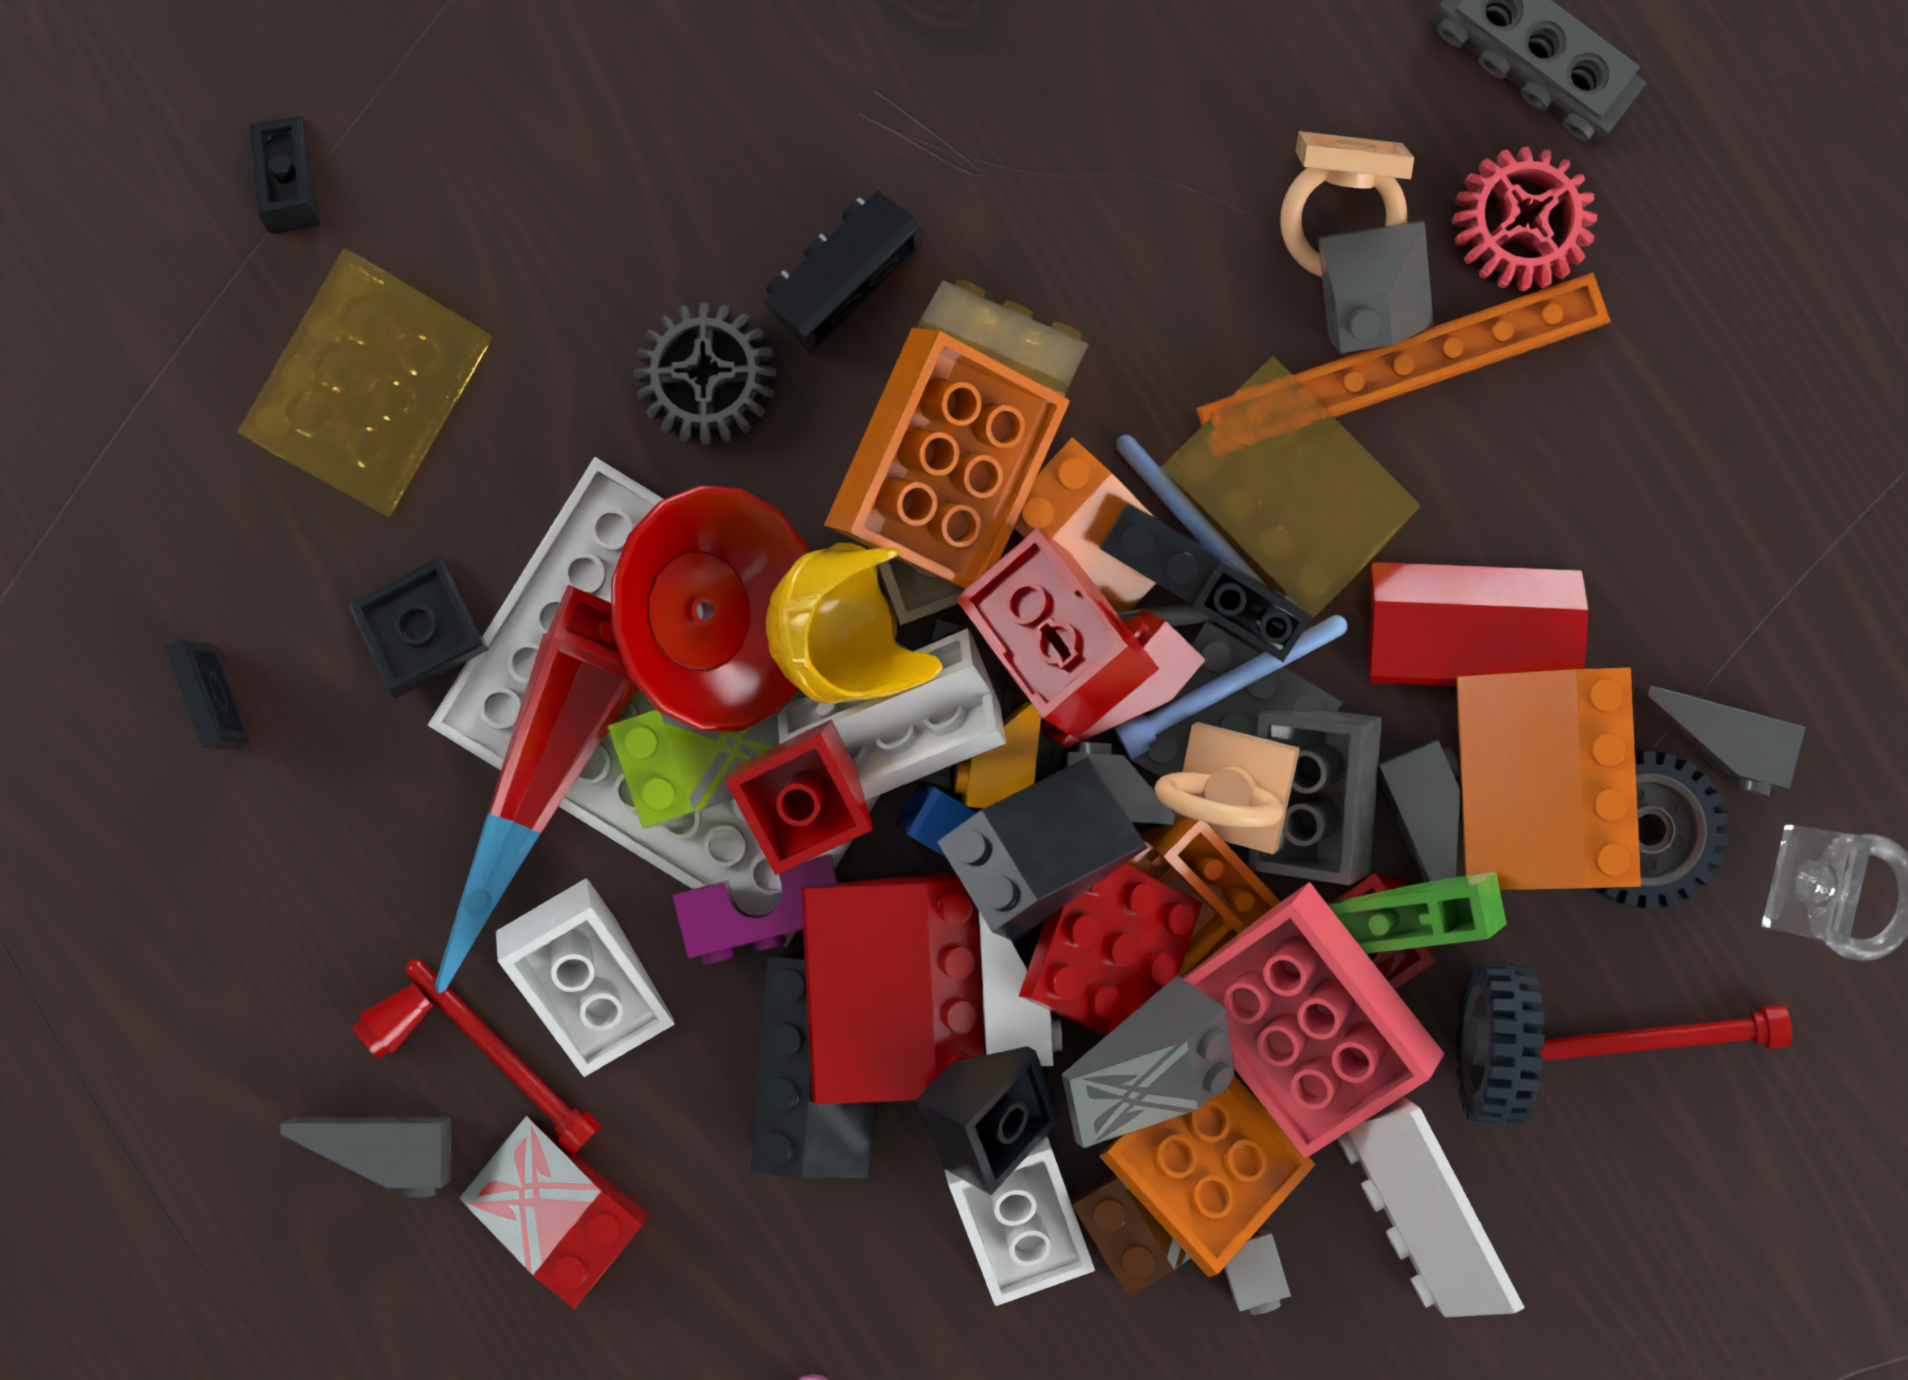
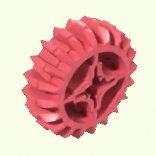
M1529 146L1522 147L1519 150L1516 160L1512 153L1506 149L1498 154L1497 164L1486 158L1478 166L1481 175L1470 173L1464 180V184L1469 191L1459 192L1455 198V203L1465 209V211L1455 213L1452 217V224L1458 227H1466L1467 230L1456 236L1455 244L1464 246L1471 243L1473 249L1464 257L1465 263L1471 264L1480 258L1485 263L1479 271L1480 278L1486 279L1496 270L1500 272L1497 285L1501 288H1505L1513 276H1516V284L1520 291H1526L1530 288L1533 278L1540 288H1545L1552 283V274L1560 279L1570 274L1568 262L1578 265L1583 261L1585 254L1579 246H1589L1594 240V235L1583 227L1593 225L1597 221V214L1592 211L1583 210V207L1589 205L1594 200V193L1584 192L1579 194L1577 188L1585 181L1584 174H1577L1571 180L1564 174L1570 166L1569 159H1563L1556 167L1549 165L1552 158L1550 150H1543L1537 160L1533 161L1532 151ZM1510 181L1531 182L1541 186L1547 192L1541 195H1531L1526 193L1519 184L1513 186ZM1490 191L1498 200L1495 206L1501 215L1500 226L1492 233H1489L1485 220V205ZM1557 205H1559L1563 218V232L1558 246L1551 238L1555 233L1548 223V215ZM1538 207L1542 208L1533 217V221L1530 224L1527 223L1524 227L1517 225L1512 230L1507 231L1515 222V218L1519 213L1521 215L1524 211H1527L1530 214ZM1509 242H1517L1527 248L1530 253L1536 252L1539 257L1523 258L1515 256L1501 247Z

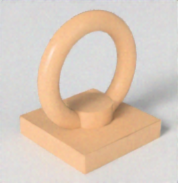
M1303 131L1298 132L1296 154L1303 167L1307 168L1297 176L1285 195L1281 209V231L1285 245L1297 263L1310 273L1322 278L1320 253L1309 244L1302 228V211L1310 193L1324 181L1352 188L1374 187L1384 201L1386 209L1385 226L1407 223L1405 196L1395 178L1411 179L1414 156L1403 143Z
M1196 722L1191 727L1183 771L1162 776L1155 784V795L1163 805L1174 811V822L1187 817L1204 821L1225 842L1274 854L1278 851L1300 748Z

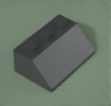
M1262 711L1258 713L1257 737L1299 747L1300 751L1278 851L1270 854L1249 848L1248 868L1250 870L1343 885H1351L1370 874L1382 717L1335 711Z

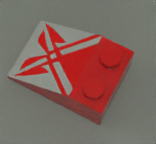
M527 1115L459 1199L535 1278L575 1309L642 1227L650 1214L577 1154L571 1156L557 1142L558 1139L531 1116Z

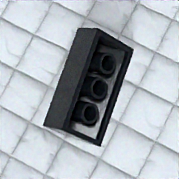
M796 954L768 956L750 1172L797 1178L870 1177L877 1102L815 1104L812 1102L804 955Z

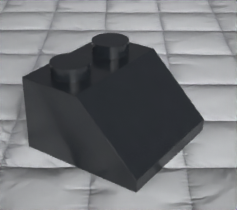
M1028 1046L952 1062L937 1079L927 1085L924 1092L916 1100L943 1168L989 1195H992L1060 1121L1036 1050Z

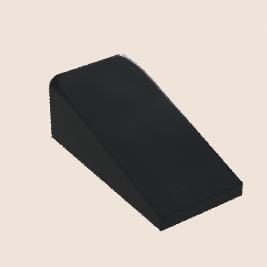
M302 116L250 125L258 214L268 232L277 234L318 226L320 224L318 202Z

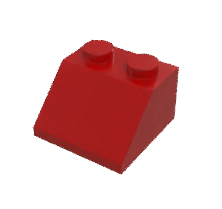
M832 719L737 764L725 779L775 876L873 829L857 767Z

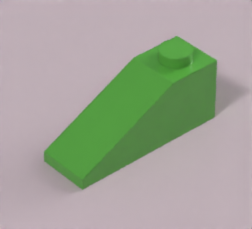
M1496 872L1444 878L1326 903L1366 954L1485 940L1507 925Z

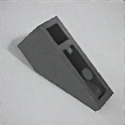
M1652 685L1637 687L1635 698L1723 776L1738 779L1737 789L1768 797L1770 796L1771 789H1790L1806 727Z
M1439 740L1429 741L1378 763V783L1422 883L1456 877L1460 788L1455 778L1460 776V767L1452 750L1449 747L1442 749Z
M293 1117L280 1123V1135L385 1188H403L404 1197L420 1198L435 1196L436 1188H442L451 1181V1117Z

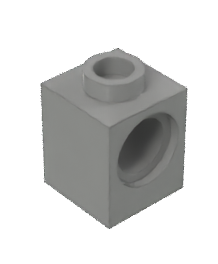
M1266 1225L1261 1226L1224 1267L1233 1300L1239 1312L1249 1309L1251 1315L1275 1310L1281 1306L1280 1299L1291 1296L1273 1235Z

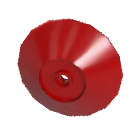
M698 485L659 501L628 534L611 579V630L628 677L658 712L697 731L741 732L779 714L800 690L785 677L769 652L766 616L771 595L779 582L795 562L810 551L808 545L779 509L741 488ZM698 603L701 604L703 610L701 619L696 612Z

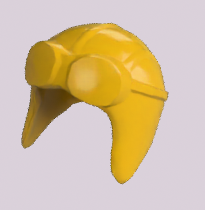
M836 543L828 549L811 551L795 562L772 593L766 616L769 652L785 677L810 699L823 704H836L843 701L885 697L931 681L942 671L943 666L937 656L924 652H912L898 646L895 642L897 634L895 610L891 601L882 590L878 577V564L896 557L901 552L899 549L887 547L866 550L862 546L852 543Z

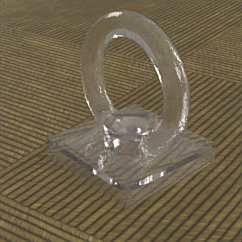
M1785 824L1761 927L1825 941L1835 952L1852 960L1869 961L1888 955L1900 946L1908 936V853L1899 844L1881 835H1852ZM1869 855L1882 858L1892 868L1898 883V903L1891 922L1883 932L1873 938L1860 940L1850 935Z

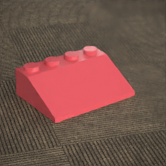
M1310 882L1267 911L1182 978L1225 1007L1234 1069L1305 1159L1428 1081L1445 1054Z

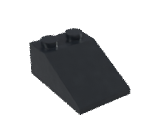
M1088 757L982 809L937 841L992 933L1011 941H1015L1148 848L1094 763Z

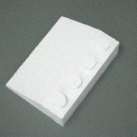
M1403 1096L1337 1138L1349 1163L1352 1165L1359 1161L1364 1169L1368 1180L1361 1183L1362 1189L1375 1212L1384 1209L1393 1227L1385 1232L1400 1260L1409 1256L1418 1275L1410 1280L1426 1308L1434 1304L1444 1317L1511 1314L1525 1308L1420 1107Z

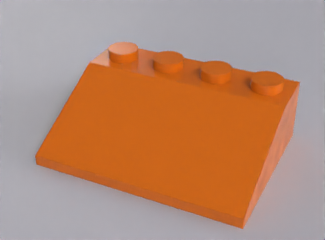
M911 328L824 526L872 549L897 548L901 552L894 559L966 590L1000 560L1070 400L940 330Z
M1631 668L1574 669L1456 677L1465 876L1496 872L1500 890L1641 886Z

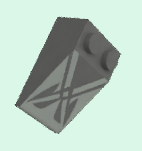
M1177 975L1062 1074L1076 1143L1086 1148L1198 1110L1211 1097L1223 1093L1235 1077L1225 1007Z

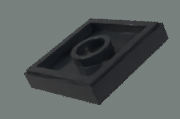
M442 556L348 604L389 694L395 699L489 650L447 561Z
M184 639L166 645V652L202 748L234 749L249 743L248 740L250 738L215 646Z

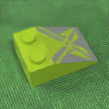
M657 709L608 726L642 829L651 828L734 799L725 782L727 776L737 764L779 744L778 714L741 732L697 731L658 712Z

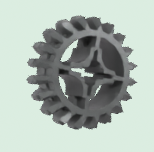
M701 302L698 308V318H692L688 307L683 305L679 307V315L682 319V322L674 325L671 318L667 315H663L660 318L661 324L667 331L663 336H660L651 329L646 332V338L656 347L654 351L639 348L636 356L641 361L650 364V367L635 369L633 375L637 381L651 383L638 390L637 397L642 402L656 399L646 411L651 420L658 419L667 413L661 426L664 433L670 434L679 424H682L680 439L684 443H690L695 429H700L701 443L704 446H710L713 440L712 430L719 429L723 441L728 443L732 441V433L728 426L734 422L737 423L740 430L744 433H748L751 430L748 421L743 417L748 411L760 419L764 417L766 412L760 404L755 402L756 397L765 400L773 399L775 394L773 389L760 383L761 381L776 379L777 371L776 368L771 366H760L761 363L773 358L774 353L770 346L754 349L765 337L760 328L753 329L744 335L750 322L747 315L742 313L732 324H729L731 318L729 306L721 305L715 319L711 318L709 304ZM713 334L725 337L737 344L745 353L748 365H735L734 362L722 361L717 358L713 344ZM697 336L694 352L688 359L682 362H672L671 366H666L669 356L678 345L691 337ZM705 353L714 372L718 369L721 371L718 372V375L709 377L706 393L701 387L698 378L691 379L690 377L693 376V373L702 371L703 364L705 363ZM739 382H746L743 392L731 406L714 413L717 396L721 390L729 386H738ZM664 383H676L677 386L693 389L695 391V401L698 404V415L688 413L675 406L666 394Z

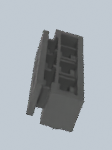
M1443 0L1430 20L1438 26L1437 32L1446 42L1455 47H1466L1479 57L1478 62L1486 72L1499 79L1506 77L1522 89L1520 91L1521 96L1530 105L1539 110H1550L1563 120L1562 125L1570 135L1583 142L1590 140L1597 145L1611 131L1647 83L1635 74L1640 68L1639 65L1552 0ZM1486 15L1497 17L1502 22L1503 27L1492 24ZM1529 46L1540 49L1545 59L1534 56ZM1571 77L1581 80L1585 84L1587 91L1577 88L1573 84Z

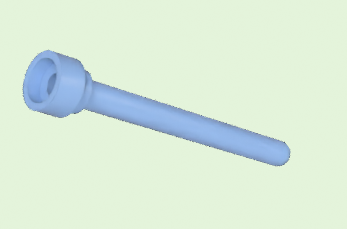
M1331 616L1303 631L1284 662L1264 652L1147 716L1141 714L1113 727L1126 754L1132 760L1149 751V744L1157 740L1156 734L1343 635L1347 630V622L1342 616Z

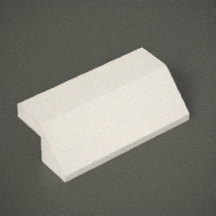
M968 628L913 651L928 653L937 656L943 666L942 671L931 681L885 697L843 701L836 704L819 703L805 696L787 704L778 714L779 744L832 719L857 767L865 800L1006 743L1001 706L974 638Z

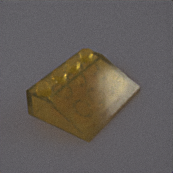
M343 248L237 433L390 518L493 336L388 272Z
M1271 356L1160 466L1166 475L1284 595H1288L1302 610L1310 614L1312 619L1353 580L1421 506L1274 356Z

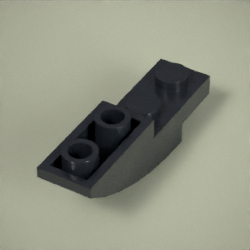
M1126 501L1099 545V549L1187 601L1194 609L1282 662L1285 661L1312 618L1310 614L1181 531L1172 526L1169 527Z

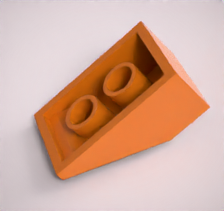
M1072 437L1037 475L1012 534L1019 541H1022L1036 528H1039L1073 555L1115 611L1132 610L1156 584L1154 581L1099 549L1100 543L1126 501L1151 516L1153 515L1103 464Z

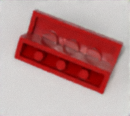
M1371 562L1368 578L1372 617L1366 641L1370 683L1456 686V677L1585 669L1588 605L1582 571Z

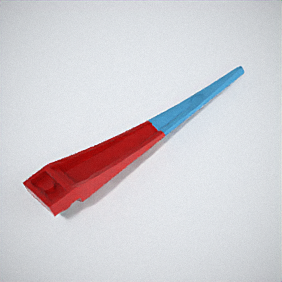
M571 585L567 586L547 634L543 633L435 982V988L439 994L448 987L466 954L539 835L609 732L608 726L616 722L639 689L627 675L611 630V602Z

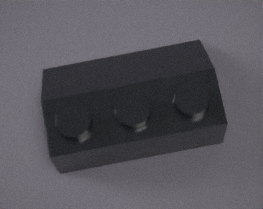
M878 190L868 200L862 195L852 202L841 216L844 223L831 236L823 232L815 238L803 253L807 259L793 273L789 269L783 270L766 288V292L769 294L764 300L767 311L810 354L820 347L923 246L921 223Z

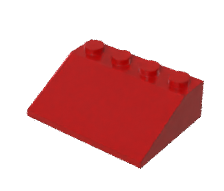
M948 871L801 887L813 1103L834 1104L917 1100L927 1085L937 1079L952 1062L985 1055L978 908L956 873Z

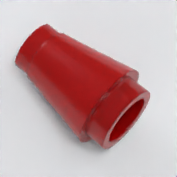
M413 982L406 989L398 991L359 1013L358 1015L361 1019L351 1028L375 1057L380 1059L388 1051L393 1055L425 1017L426 1013L434 1006Z

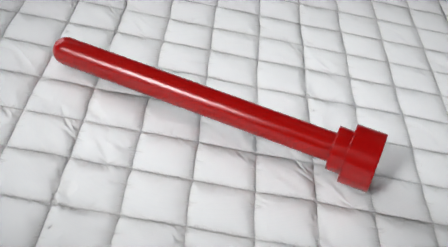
M412 959L407 963L405 968L407 976L556 1125L553 1130L560 1136L557 1142L571 1156L575 1155L601 1129L602 1125L588 1111L583 1114L577 1107L571 1110L449 986L439 994L435 988L438 975L424 961Z
M1784 1004L1761 1006L1759 1012L1750 1014L1749 1019L1544 1039V1048L1540 1049V1056L1543 1058V1061L1744 1040H1753L1755 1045L1764 1044L1766 1049L1791 1046L1792 1027L1788 1010Z

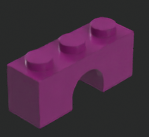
M827 854L812 858L780 873L779 878L782 886L781 900L776 909L764 915H752L741 910L733 899L728 880L674 894L672 897L688 959L701 956L703 965L735 957L732 947L753 942L755 951H760L786 944L784 934L803 929L801 887L838 884L832 855Z

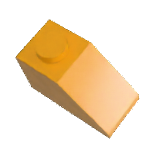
M1024 702L1003 719L1005 744L968 758L965 762L956 763L954 793L962 794V804L967 807L986 808L1034 784L1041 715L1032 703Z

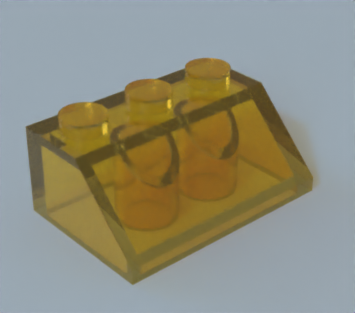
M957 279L955 285L944 280L942 281L921 317L917 328L940 330L1065 398L1067 397L1089 345L1080 341L1082 334L1079 331L1059 322H1053L1050 328L1032 320L1034 313L1015 302L1006 300L1003 306L984 299L986 292L970 282Z

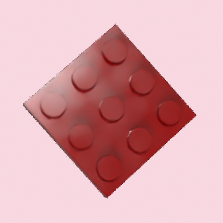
M1127 864L1122 865L1046 918L1019 997L1107 1036L1178 975L1203 903Z

